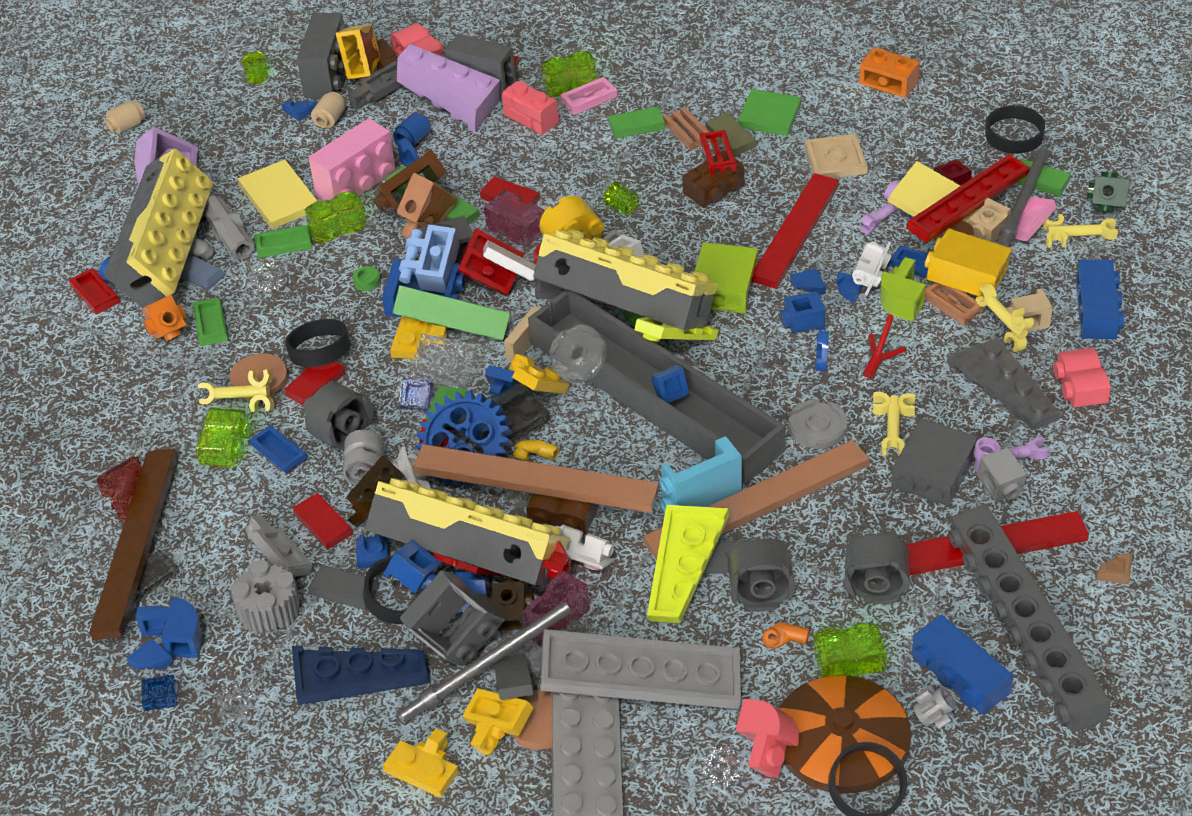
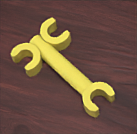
M1058 214V221H1050L1047 218L1042 224V227L1047 230L1046 246L1048 248L1052 247L1053 240L1061 241L1062 247H1066L1068 236L1101 235L1105 239L1114 240L1117 239L1118 229H1115L1116 219L1112 218L1103 220L1101 224L1063 225L1064 216Z
M992 284L979 286L980 291L984 295L976 297L977 304L981 307L988 306L1011 330L1005 334L1004 342L1014 341V352L1024 350L1027 346L1026 336L1028 331L1026 329L1033 327L1034 319L1032 317L1023 318L1024 308L1010 313L997 299L996 290Z
M263 370L264 378L262 381H259L257 371H249L248 380L252 384L249 386L216 387L213 383H200L198 388H207L210 394L207 399H199V403L212 404L217 399L253 397L249 403L251 412L259 411L258 405L261 400L265 403V411H273L274 401L269 396V384L272 382L273 373L271 370Z
M875 392L873 394V403L882 404H873V414L883 415L888 412L887 437L882 441L881 453L886 456L887 449L895 447L898 449L899 456L904 448V441L899 438L900 414L909 417L915 416V406H913L915 404V394L906 393L900 397L896 395L889 397L886 393Z

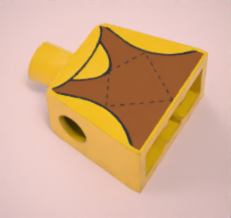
M373 25L352 26L336 32L347 79L371 76L380 59Z

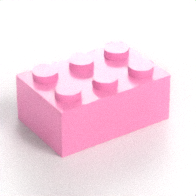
M370 118L309 156L315 195L336 211L352 202L353 199L365 191H369L373 186L396 171L390 131Z

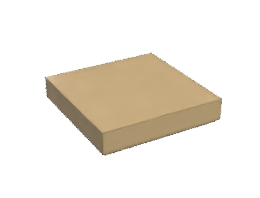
M856 134L804 140V148L813 174L816 173L831 178L867 174L868 167Z

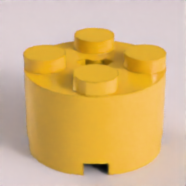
M566 196L559 199V204L554 208L549 206L540 219L539 228L543 236L544 233H555L556 229L567 232L568 229H573L585 233L584 238L592 240L593 237L602 238L605 227L590 206L578 196Z

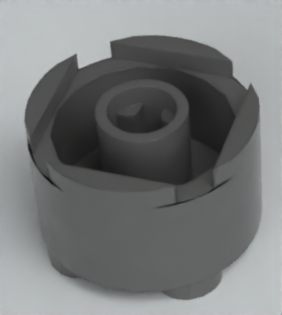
M330 381L321 387L313 396L308 397L303 405V410L306 412L305 425L308 432L330 446L343 450L346 437L356 430H364L367 422L372 423L373 419L371 401L362 394L336 381Z
M887 531L883 534L856 535L850 538L845 556V588L850 596L855 599L856 595L865 598V603L891 604L901 599V594L905 590L908 592L910 588V551L906 544L900 540V536L897 533Z
M740 540L734 545V550L728 558V573L731 595L736 603L738 600L745 609L753 612L771 611L779 608L780 603L786 598L788 601L792 598L795 592V580L791 555L782 540Z

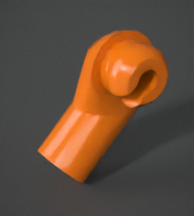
M779 622L764 631L762 641L768 648H778L790 641L807 644L810 629Z

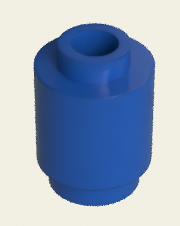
M412 113L395 128L393 133L395 143L398 144L399 140L406 138L414 147L430 133L431 128L428 118L419 113Z

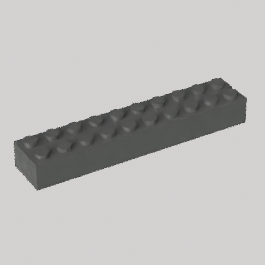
M566 289L550 301L551 310L550 306L546 304L528 317L530 343L707 460L715 457V440L726 436L742 456V483L746 484L785 451V425L658 344L643 338L642 334L576 292ZM679 365L683 367L689 394L667 403L657 397L651 378L652 375Z

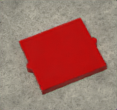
M435 552L433 553L437 560L476 574L502 576L500 573Z

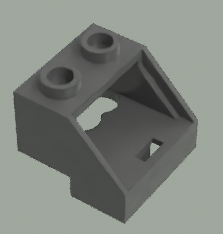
M443 570L436 575L400 616V620L406 628L444 660L462 667L475 657L476 652L497 632V629L506 620L486 594L467 587L461 578ZM465 602L471 604L470 607L464 610L462 616L454 621L451 629L445 633H440L442 628L450 623L451 618L461 610Z

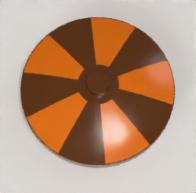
M847 675L817 678L796 688L788 695L779 708L794 719L799 732L798 746H786L783 764L799 780L814 788L829 792L828 777L832 765L842 751L857 743L873 742L881 744L893 751L903 764L907 758L911 737L908 716L901 703L889 691L872 681ZM858 751L847 755L838 763L835 772V783L838 793H858L884 784L897 772L893 765L883 756L870 751Z

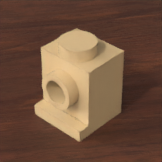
M987 198L984 201V205L968 219V223L974 230L973 236L994 243L999 238V231L1002 225L1007 222L1011 209Z
M1042 288L1036 289V294L1011 299L1010 307L1006 308L1010 313L1024 308L1023 318L1032 317L1034 319L1033 327L1026 329L1028 332L1050 327L1053 307Z

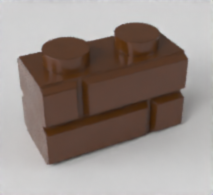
M721 151L723 161H726L725 151ZM713 156L714 162H717L716 157ZM735 159L736 171L731 172L730 168H726V173H720L718 169L715 170V174L710 175L705 161L682 176L683 193L703 208L712 202H719L725 194L731 190L739 189L744 183L743 163Z

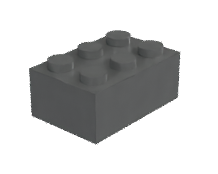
M312 13L297 57L304 98L321 99L324 94L341 89V75L346 72L336 32L348 28L347 24H344L342 13Z

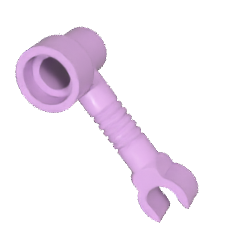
M895 180L887 187L884 193L886 200H888L889 195L900 183L899 181ZM888 202L875 213L864 215L860 221L865 224L859 230L866 235L870 234L882 220L896 211L898 207Z
M984 437L976 441L973 453L975 457L973 467L976 472H978L981 457L1000 450V445L996 440ZM1037 437L1026 445L1009 449L1016 459L1025 457L1045 459L1049 456L1051 448L1041 449L1040 447L1043 446L1045 438Z

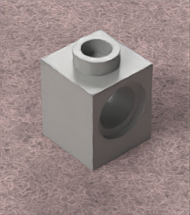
M1008 447L981 457L977 472L978 478L995 502L1005 498L1011 500L1020 495L1027 476Z

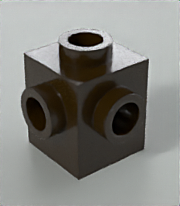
M505 579L502 583H492V595H488V598L506 619L500 625L498 631L520 630L530 625V612L535 611V597L533 592H529L525 582L518 579Z

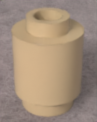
M337 92L324 94L311 112L314 123L321 128H332L345 110L344 98Z
M127 101L108 110L105 123L111 132L115 131L117 134H121L141 124V120L145 119V113L139 102Z

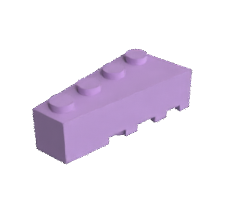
M409 44L397 58V82L420 97L426 96L432 100L431 104L438 109L444 108L451 113V118L458 122L462 120L468 124V129L474 132L499 102L500 80L412 44Z

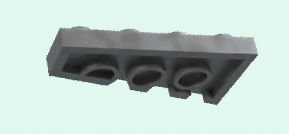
M999 338L947 355V364L953 368L957 367L964 373L965 378L983 387L987 395L993 399L997 398L1005 404V409L1034 430L1059 420L1060 412Z

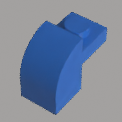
M172 597L170 607L138 606L135 617L141 635L162 636L161 639L165 651L172 657L199 658L203 642V632L197 612L189 602Z

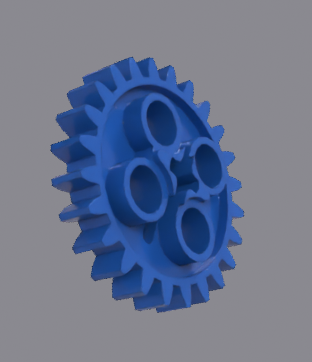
M471 391L466 393L465 398L459 392H456L455 400L453 401L447 395L444 396L445 405L443 406L435 402L434 405L437 411L435 413L426 411V415L430 418L429 422H420V425L425 428V432L416 434L423 441V443L416 445L419 451L422 444L440 447L441 442L449 438V442L444 448L478 453L465 442L459 440L454 434L445 430L446 425H450L464 437L469 438L478 447L484 449L483 454L509 457L504 447L513 444L512 441L505 437L512 434L513 430L509 426H505L510 422V419L506 415H502L504 410L499 405L496 406V402L492 398L486 400L482 393H479L475 398ZM467 414L466 420L458 424L459 418ZM489 430V435L485 439L480 440L481 434ZM434 477L436 480L442 479V482L446 485H450L452 482L458 488H461L463 485L462 481ZM465 482L470 488L473 487L474 483Z

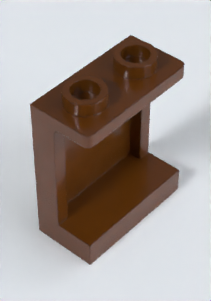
M430 150L381 184L372 193L375 196L373 202L381 212L385 211L389 215L399 206L391 193L410 181L413 173L420 174L422 172L426 179L434 183L447 173L434 152Z

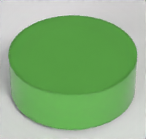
M371 266L358 268L352 275L354 287L360 291L374 290L381 283L380 272Z

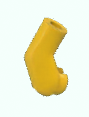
M522 440L515 444L516 449L513 452L514 458L522 461H527L530 453L554 461L559 455V447L541 440Z

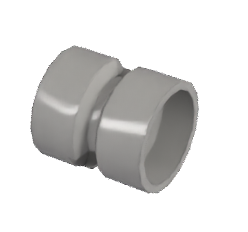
M364 429L351 432L346 437L344 442L343 476L348 483L355 486L376 461L383 456L384 443L379 434Z

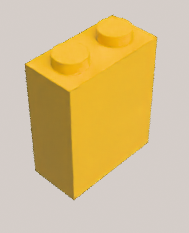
M948 228L943 238H937L933 252L929 251L924 265V267L928 268L926 279L976 296H983L984 294L980 291L979 286L992 284L995 290L999 287L1007 272L1012 248Z

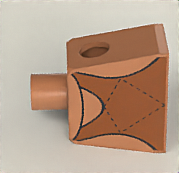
M413 173L397 209V214L408 220L400 234L410 238L413 229L444 221L457 203L458 198L434 182Z

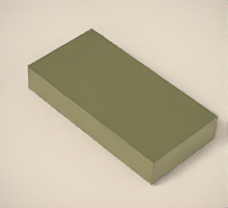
M728 113L705 122V128L709 132L726 130L734 156L756 147V140ZM720 137L716 138L717 141L722 145Z

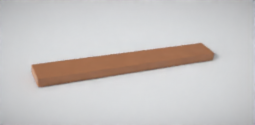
M851 440L707 507L728 508L730 515L723 528L722 535L868 467L870 459ZM662 528L643 536L645 546L656 560Z
M422 444L413 465L414 474L649 513L653 511L659 492V483L424 444Z

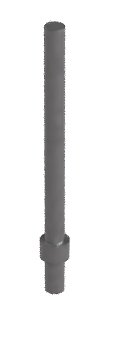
M1039 148L1011 214L999 231L1000 238L997 244L1008 247L1010 242L1014 241L1018 232L1017 225L1049 155L1048 148Z
M563 602L436 687L432 688L430 686L419 693L421 697L399 710L405 722L427 708L433 709L441 703L440 699L542 633L544 629H548L572 613L568 604Z

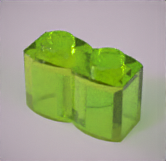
M576 51L567 57H552L541 63L543 88L550 97H560L563 93L596 80L595 60L589 51Z
M355 191L342 192L330 200L316 201L305 208L308 230L316 244L332 241L340 235L355 233L366 226L362 202Z
M210 407L196 446L199 465L234 468L237 459L243 458L245 436H250L252 429L251 419L247 418L245 409Z
M859 623L846 630L825 628L813 635L812 649L820 677L832 675L859 676L886 670L887 653L878 625Z

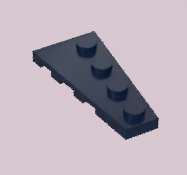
M292 646L298 705L429 683L424 650L382 648L380 652H367L365 648L352 647L351 651H333L332 647L319 646L318 650H304L303 646Z

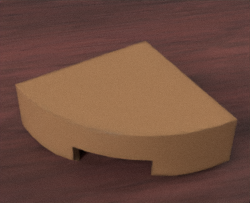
M1132 554L1116 555V558L1106 563L1103 562L1098 569L1096 580L1129 585Z

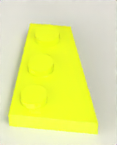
M647 317L637 319L634 329L643 333V338L659 342L660 339L715 340L719 329L707 325L702 328L682 330Z

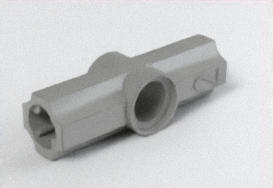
M215 195L209 196L203 215L209 221L216 240L219 243H224L233 258L243 260L250 257L252 251L255 250L254 243L246 233L239 214L236 211L232 212L222 198H218Z

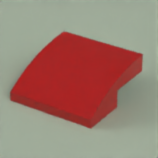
M476 228L465 248L457 271L507 296L517 274L483 256V248L487 240L522 258L525 253Z

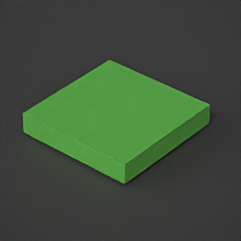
M751 89L739 116L738 123L744 129L788 136L800 109L802 97Z

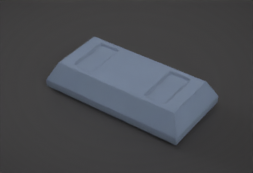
M188 254L180 278L209 291L226 273L220 268Z

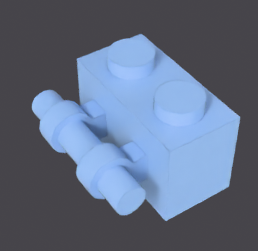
M428 224L425 239H422V231L413 229L411 237L407 239L405 244L407 251L405 259L401 260L399 270L401 274L399 281L410 283L411 276L415 274L420 289L445 293L460 245L456 229ZM421 252L419 261H416L417 253Z

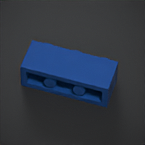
M1078 259L1076 288L1081 339L1117 340L1118 329L1124 328V311H1119L1122 306V292L1117 291L1119 289L1120 275L1119 272L1114 271L1113 260Z
M940 615L913 635L912 655L915 661L920 666H926L930 669L943 686L950 687L959 694L963 703L969 708L974 707L983 715L1011 694L1013 674L943 615Z

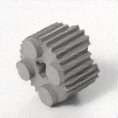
M265 560L253 561L250 567H248V571H242V575L237 576L238 580H234V584L231 586V594L236 614L240 623H243L244 629H248L250 633L254 631L255 635H258L265 630L271 632V629L277 631L278 627L289 628L290 623L295 622L294 618H298L297 610H299L300 601L293 574L287 568L284 569L282 565L280 567L277 564L271 566Z

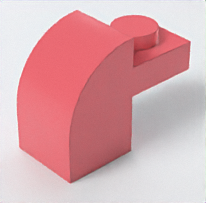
M752 699L743 700L735 731L754 741L748 766L765 776L778 778L784 762L786 746H798V727L791 716L768 702Z

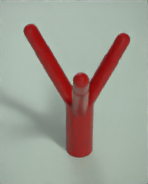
M892 314L888 315L877 347L874 335L872 333L868 335L872 356L862 373L866 378L873 379L882 361L906 351V347H900L887 353H882L894 318Z

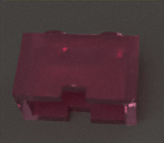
M504 190L484 206L486 227L492 232H498L509 238L513 243L529 247L543 235L540 231L539 223L545 210L531 202L525 205L521 203V197Z
M565 571L559 572L546 586V592L542 596L538 595L522 611L524 628L563 602H566L572 613L547 630L569 631L589 609L588 585ZM543 632L531 640L542 645Z

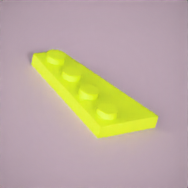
M666 505L647 612L649 621L681 623L730 515L728 508Z

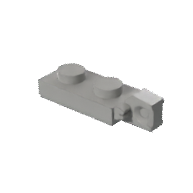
M261 515L250 517L251 520L248 528H246V532L251 541L254 542L273 565L277 564L278 567L282 565L284 569L287 568L293 574V577L310 575L313 567L312 563L281 528L273 529Z

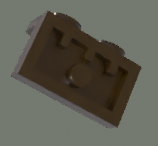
M381 456L346 496L347 500L353 504L351 508L355 511L348 521L355 527L360 526L368 519L378 481L390 483L391 478L402 480L405 476L386 457Z

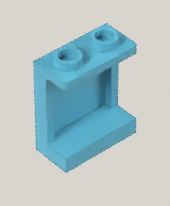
M726 436L715 440V457L678 473H675L668 463L661 465L659 484L662 489L660 505L663 512L665 513L666 505L707 507L742 491V456Z

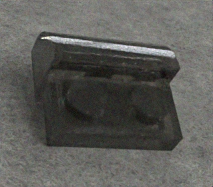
M521 382L492 397L496 402V406L499 405L504 410L502 415H506L510 419V422L505 426H509L513 433L505 437L512 442L551 420L550 411L532 396V389ZM489 430L482 433L485 438L489 435Z

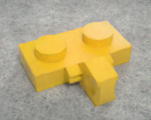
M402 316L390 349L391 357L419 360L423 347H429V344L445 346L448 338L446 327Z
M522 354L514 355L511 366H509V370L514 371L512 378L534 391L566 393L569 383L560 378L562 375L560 372L549 367L543 370L535 366L532 358Z
M477 688L462 716L468 723L477 725L476 733L470 744L479 753L490 756L498 745V739L501 740L505 733L519 737L534 707L526 700L518 698L500 700L498 693Z
M437 728L427 738L426 744L420 741L415 747L400 740L383 764L385 773L440 798L458 775L459 770L457 765L445 760L447 755L444 750L449 745L448 733Z

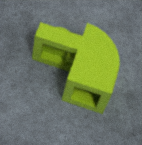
M905 257L899 267H894L892 274L883 271L881 275L880 302L888 313L914 322L924 305L926 284L914 281L915 260Z

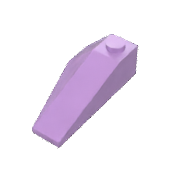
M153 126L136 141L134 163L138 186L146 166L174 148L196 166L198 147Z

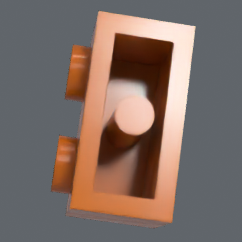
M873 47L860 63L859 84L906 98L919 81L920 61Z

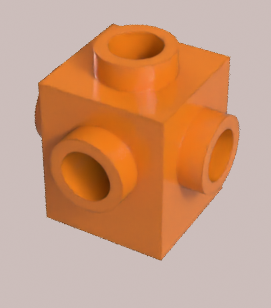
M172 295L141 309L146 318L143 320L144 326L150 336L154 335L156 340L164 336L165 340L168 341L181 335L179 329L186 326L184 321L187 319L186 313L180 304L176 305Z

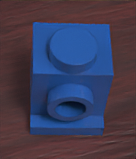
M814 291L785 297L784 310H780V318L783 327L789 326L792 333L815 328L821 331L825 330L826 310L818 292Z
M411 539L395 552L383 574L387 578L393 575L404 586L416 593L421 588L424 590L436 577L435 572L441 562Z

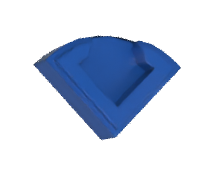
M294 100L282 104V110L297 121H300L311 114L317 103L311 100L294 103Z
M406 138L398 141L399 159L403 165L407 167L419 159L416 150Z
M817 268L790 274V283L799 290L801 288L811 292L817 291L819 295L826 294V285Z
M837 273L836 285H838L839 293L845 299L855 303L864 285L856 284L850 274Z
M819 331L816 342L815 369L816 371H827L829 331Z
M153 639L126 657L128 664L138 670L156 667L159 670L174 663L172 656Z

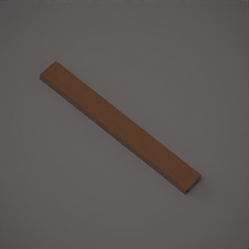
M175 448L147 451L89 631L93 640L120 638L124 635L178 459V453Z

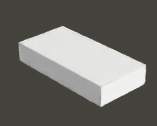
M487 240L483 248V256L530 281L534 280L535 264Z

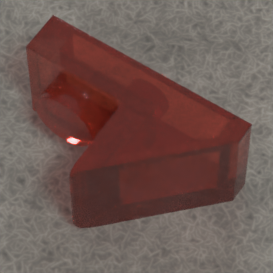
M138 457L127 459L97 478L102 497H111V507L116 510L119 521H125L142 469Z

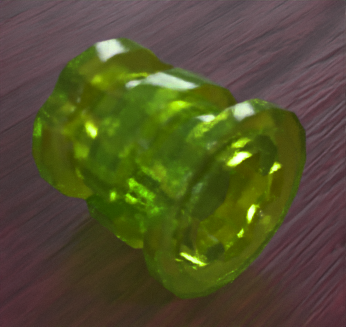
M253 51L242 57L241 62L244 66L247 82L251 84L265 82L269 77L265 64L266 55L259 51Z
M618 181L613 182L607 188L603 197L604 205H612V208L617 211L621 210L626 216L633 212L639 203V195L631 193L629 189L622 187Z

